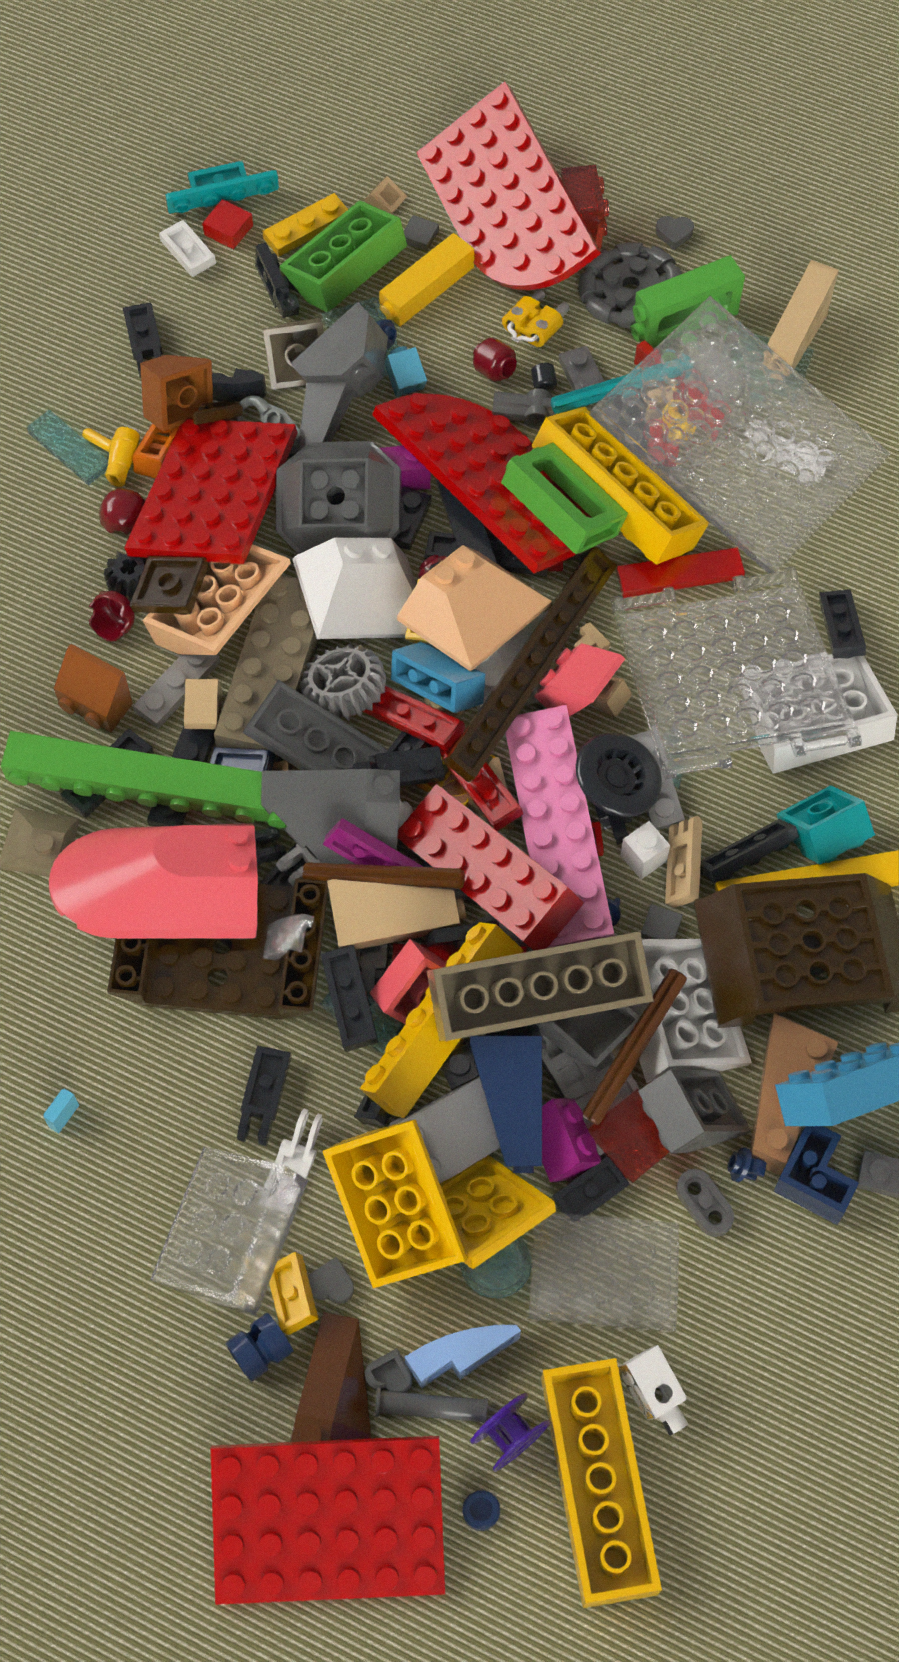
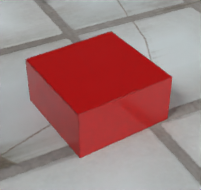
M222 199L203 221L204 235L234 250L253 227L252 213Z

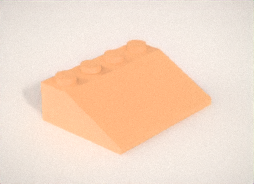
M252 544L244 564L208 562L209 567L191 614L148 613L143 619V623L155 644L182 655H217L291 564L290 559Z

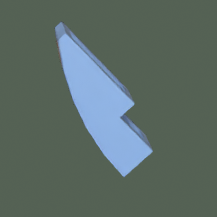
M491 1325L452 1333L427 1343L405 1356V1363L421 1389L451 1368L461 1380L519 1340L521 1330L517 1325Z

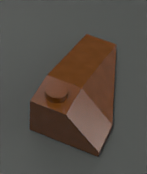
M323 1312L290 1442L371 1439L359 1319Z

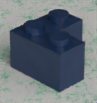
M806 1126L773 1192L838 1225L859 1182L827 1166L841 1135L824 1126Z

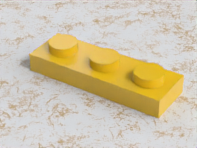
M333 193L263 230V239L280 257L312 240L345 213L348 208Z

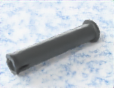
M377 1387L375 1417H379V1413L486 1423L488 1399L381 1391V1387Z

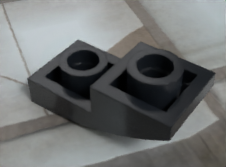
M236 368L233 377H228L222 373H212L213 400L215 401L229 400L240 402L245 397L251 395L265 398L267 394L264 374Z

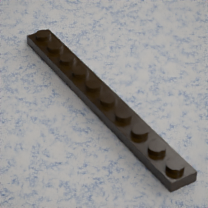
M595 546L583 557L443 761L468 783L475 779L616 569L617 565Z

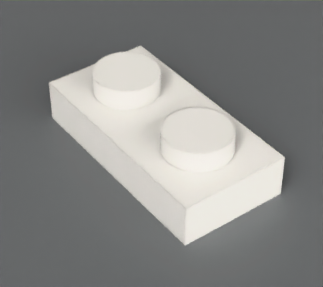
M184 220L159 233L160 241L191 277L216 264L215 255Z

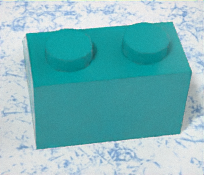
M831 785L776 814L778 819L796 826L799 838L793 842L804 857L819 865L834 861L837 855L848 849L858 848L864 844L865 840L875 836L865 801Z

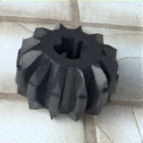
M117 551L116 559L108 558V568L104 569L103 575L107 581V589L127 596L131 602L148 558L131 557Z

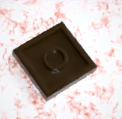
M148 556L130 603L133 612L191 614L209 567L207 559L205 557Z

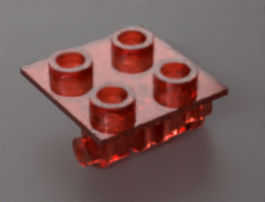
M639 1088L605 1114L600 1124H593L588 1128L590 1136L594 1139L595 1143L619 1168L625 1178H628L632 1183L670 1153L659 1139V1130L655 1122L643 1109V1100L638 1092Z

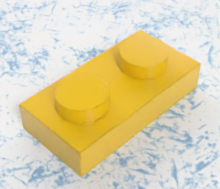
M293 1252L267 1266L266 1272L281 1331L290 1335L319 1320L303 1256Z

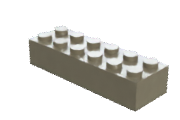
M281 575L256 606L214 733L216 747L269 750L243 733L245 727L278 679L302 694L300 682L302 681L303 672L307 669L306 663L313 662L319 639L316 637L298 578ZM276 755L274 762H279L282 758Z
M640 931L427 970L439 1041H449L653 1002Z

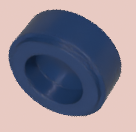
M478 1490L468 1495L463 1504V1518L470 1528L477 1531H486L498 1522L500 1504L492 1493Z

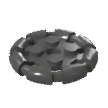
M639 242L616 244L612 250H602V254L584 267L585 273H582L579 279V295L581 301L587 304V311L596 319L608 325L611 322L618 324L621 328H631V325L636 323L633 314L636 292L681 275L682 271L680 267L675 266L676 260L670 254L654 245L652 248H648ZM616 260H619V261H620V263H618V264H616V265H613V264H612L613 261H616ZM595 277L602 278L603 280H597ZM629 284H634L638 286L636 289L630 290L629 288H624ZM616 307L623 309L622 312H616Z

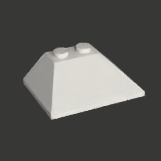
M332 538L293 558L317 639L405 638L407 627L397 620V615L414 590L416 582L407 556L391 538Z

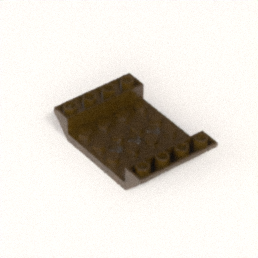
M867 873L732 884L695 901L694 909L717 1028L752 1025L757 1014L883 1003L885 1013L899 1012V919L889 884ZM798 906H807L813 911L814 916L804 918L798 914L796 908ZM807 936L815 937L820 942L821 947L811 949L804 944L803 938ZM814 967L823 969L827 974V979L817 980L813 978L810 974V969Z
M295 878L294 887L258 884L256 937L228 938L232 942V947L225 954H218L213 950L214 944L220 938H116L107 993L154 1008L280 1020L312 1014L329 892L327 881ZM221 971L227 974L226 982L218 987L212 986L209 983V977L212 973Z

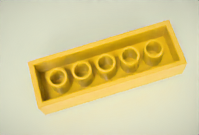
M581 407L545 418L532 447H543L554 443L628 513L620 531L626 539L632 541L644 553L647 559L655 564H659L694 550L709 522L587 408Z
M612 1358L543 1370L541 1377L548 1420L551 1421L550 1431L583 1608L659 1595L662 1587L617 1359Z

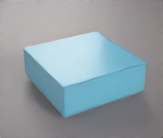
M64 1088L43 1114L48 1127L58 1134L79 1107L75 1095Z

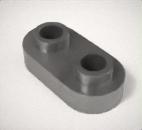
M699 1169L685 1171L680 1176L676 1187L679 1200L705 1234L713 1237L726 1234L734 1221L732 1207L707 1173ZM692 1185L697 1186L700 1189V1193L692 1195L689 1193L688 1187ZM712 1214L718 1215L721 1223L712 1224L708 1216Z

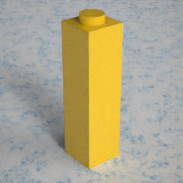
M452 233L379 291V309L382 315L401 327L474 268V248L455 233Z

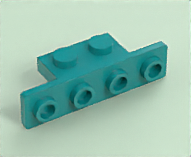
M243 161L187 172L191 188L167 193L165 197L169 214L185 213L194 208L215 206L222 199L225 201H240L245 197L270 194L279 189L277 170H271L247 176Z

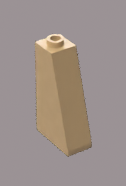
M813 260L810 261L766 346L761 368L787 378L791 376L827 317L839 272L838 269Z
M337 879L327 880L339 948L354 945L357 950L424 937L436 929L462 926L461 919L467 918L463 898L457 899L454 890Z

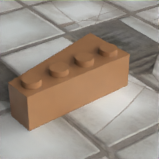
M775 1013L768 1029L750 1150L752 1158L767 1163L766 1170L781 1176L802 1126H785L775 1085L789 1080L788 1074L801 1070L812 1072L815 1071V1064L831 1061L839 1042Z

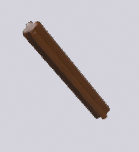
M307 862L303 866L302 873L303 879L327 881L337 879L416 887L462 888L465 882V873L459 868Z
M671 968L668 970L653 995V1002H649L582 1111L585 1119L593 1124H600L687 981L684 974L676 969Z

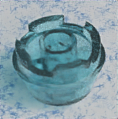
M519 1237L476 1268L472 1269L464 1262L460 1263V1268L466 1283L475 1292L489 1298H503L516 1293L525 1285L531 1273L532 1257L527 1244Z

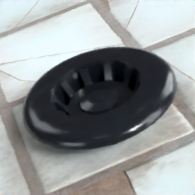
M605 733L591 738L581 747L576 759V776L583 793L596 807L615 816L633 817L647 812L654 806L661 792L662 776L656 759L642 743L627 735Z

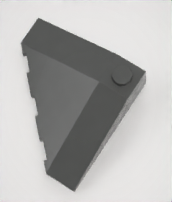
M339 769L261 772V806L269 815L274 812L288 826L285 829L288 835L302 849L307 846L320 860L319 863L354 864L323 845L326 834L341 818L356 825L361 830L397 851L400 770Z

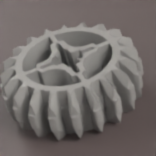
M349 643L345 648L337 645L336 649L332 651L325 648V654L322 656L315 655L314 662L306 663L307 669L303 672L302 681L300 682V690L303 696L339 719L345 717L349 721L352 715L357 714L361 717L363 710H372V703L381 702L380 696L386 692L385 683L387 681L383 664L378 656L371 649L366 650L362 645L355 648Z

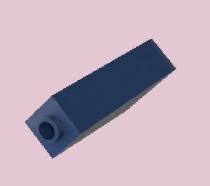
M470 1036V1047L505 1166H513V1173H534V1166H542V1036Z

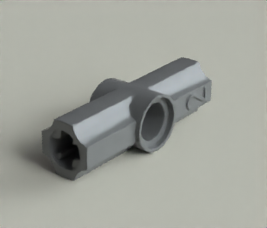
M533 389L527 394L497 391L494 393L493 415H502L508 420L524 421V424L532 429H540L546 417L556 415L551 407V398L553 396L547 390Z

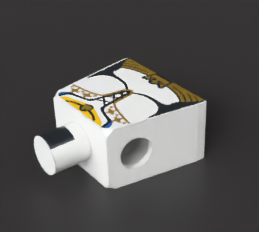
M658 1345L644 1350L618 1366L622 1381L647 1420L659 1417L669 1436L688 1425L678 1407L680 1403L687 1400L686 1395ZM656 1388L662 1392L663 1399L661 1402H658L655 1398Z

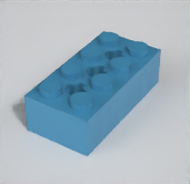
M886 1042L872 1044L865 1047L866 1052L863 1054L860 1051L846 1053L840 1056V1062L825 1061L815 1064V1071L801 1070L788 1074L789 1080L775 1085L785 1126H834L899 1101V1042L887 1047Z

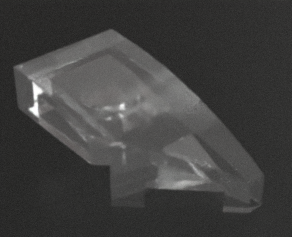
M307 914L294 915L270 924L263 958L276 961L288 949L301 952L304 945L305 930L308 926L311 927L314 916Z

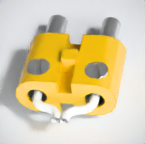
M537 290L531 297H522L502 317V325L506 331L513 335L511 337L512 340L516 342L524 340L533 346L542 347L562 327L564 323L562 317L569 311V305L563 302L556 309L547 305L542 309L540 308V302L545 298V293L542 290Z

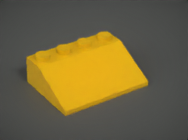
M416 1119L366 1132L343 1140L322 1151L373 1288L467 1260Z

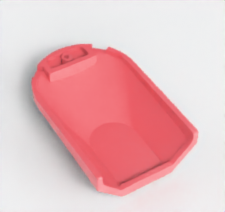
M251 823L111 828L92 832L69 844L54 861L49 876V893L52 903L61 916L65 915L75 922L79 930L99 937L118 939L255 938L257 931L258 893L255 827Z

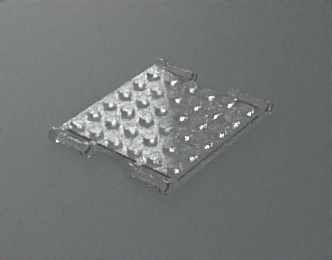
M794 566L786 567L781 572L745 578L743 575L733 576L732 583L735 595L678 605L673 587L663 588L662 592L622 598L621 595L611 597L612 612L666 780L676 778L677 774L720 767L721 770L731 769L732 759L730 752L789 742L794 756L800 757L805 756L809 751L849 745L850 748L861 746L860 730L854 723L798 581L797 570ZM786 583L785 587L773 588L748 593L747 591L750 589ZM665 604V607L625 613V610Z

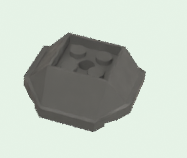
M372 441L308 443L277 469L276 532L298 554L332 538H391L394 540L401 532L400 467ZM335 494H345L341 504H330L331 498Z

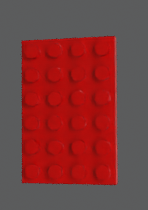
M193 419L186 420L179 426L125 544L124 548L127 556L146 558L148 556L205 557L208 562L244 564L276 488L277 469L287 461L298 434L296 425L224 420L195 425Z
M439 1436L211 1446L215 1605L445 1595Z

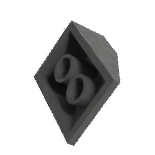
M670 1069L638 1091L643 1100L642 1106L645 1113L655 1122L659 1130V1139L671 1154L690 1153L747 1135L751 1132L748 1123L719 1071Z

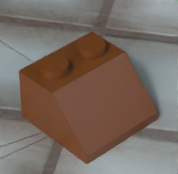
M163 355L140 363L143 416L162 432L178 427L188 419H193V413L198 411L202 404L213 402L212 361L210 359Z
M73 644L68 646L54 686L59 707L68 714L73 715L76 713L82 716L90 726L96 729L103 728L112 732L133 705L125 673Z

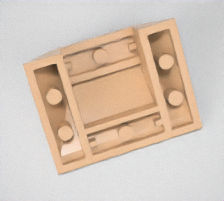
M462 545L420 578L397 615V620L471 672L549 608L552 601L479 551Z

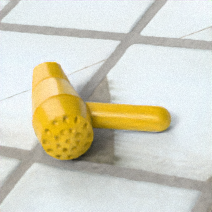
M119 427L116 429L112 440L91 428L84 429L82 432L84 439L109 452L105 476L110 484L123 487L128 471L133 463L132 455L139 446V433L129 427Z

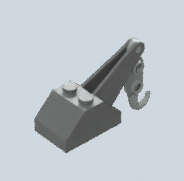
M359 302L354 304L290 363L307 382L301 428L296 425L298 434L289 453L290 456H294L310 442H331L352 398L362 397L364 394L371 392L384 377L388 336ZM251 395L239 402V404L243 405V411L249 406H255L259 410L262 422L295 424L283 409L267 403L260 396ZM239 416L236 417V420L243 421V418Z

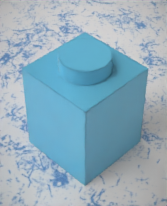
M402 346L390 351V355H387L385 367L395 396L399 397L424 389L427 378L416 347L407 349L406 346Z

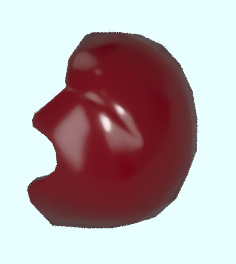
M125 488L112 490L106 494L99 509L101 525L109 533L122 531L128 535L135 525L145 499L133 490Z
M101 591L89 604V607L93 608L89 625L99 637L106 641L116 642L132 629L135 622V612L130 607V600L117 591Z

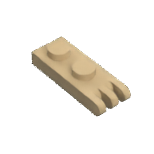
M694 816L689 820L686 819L669 826L668 843L670 848L667 858L665 904L673 908L699 900L702 820L699 816Z

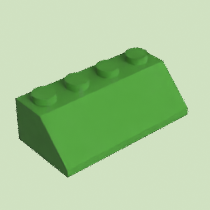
M359 200L280 265V269L309 304L329 312L407 247L401 219Z

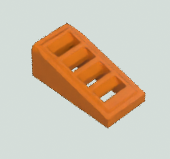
M154 424L151 425L132 455L133 468L136 474L156 478L179 426L162 432ZM158 433L165 434V435H170V436H169V437H167V436H162V435H158Z

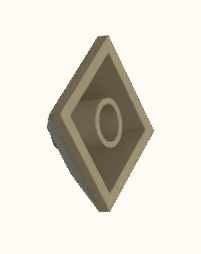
M321 318L294 321L263 329L271 390L306 385L307 382L290 363L324 333Z
M15 807L0 857V869L49 877L51 868L58 855L69 844L74 842L79 818Z

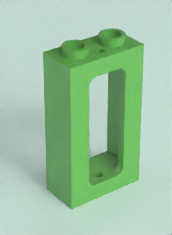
M731 255L637 291L635 306H633L636 323L631 325V333L635 341L641 343L645 340L655 348L737 315L745 275Z
M554 443L543 447H536L531 452L521 456H514L506 465V472L501 483L576 555L618 536L628 513ZM541 471H544L558 486H560V487H561L579 506H581L592 518L586 517V516H585L579 509H577L557 488H555L540 472H541Z

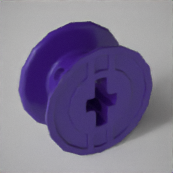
M527 1392L522 1393L502 1407L480 1427L470 1440L471 1444H476L490 1436L503 1452V1455L493 1466L494 1472L499 1471L523 1453L551 1424L550 1420H546L532 1429L517 1410L527 1400Z

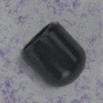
M540 363L531 369L535 389H544L552 392L556 388L557 378L554 365Z

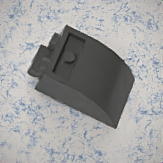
M627 1006L538 1023L537 1026L540 1032L561 1050L587 1065L597 1067L632 1031L640 1016Z

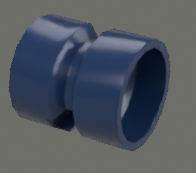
M267 1312L250 1324V1331L248 1333L240 1331L225 1342L227 1349L251 1383L268 1371V1363L274 1362L278 1364L294 1352L277 1323Z

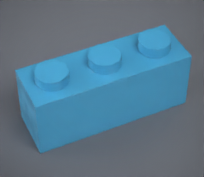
M423 642L392 650L391 680L453 713L484 703L486 674L477 669H473L470 672L443 652Z

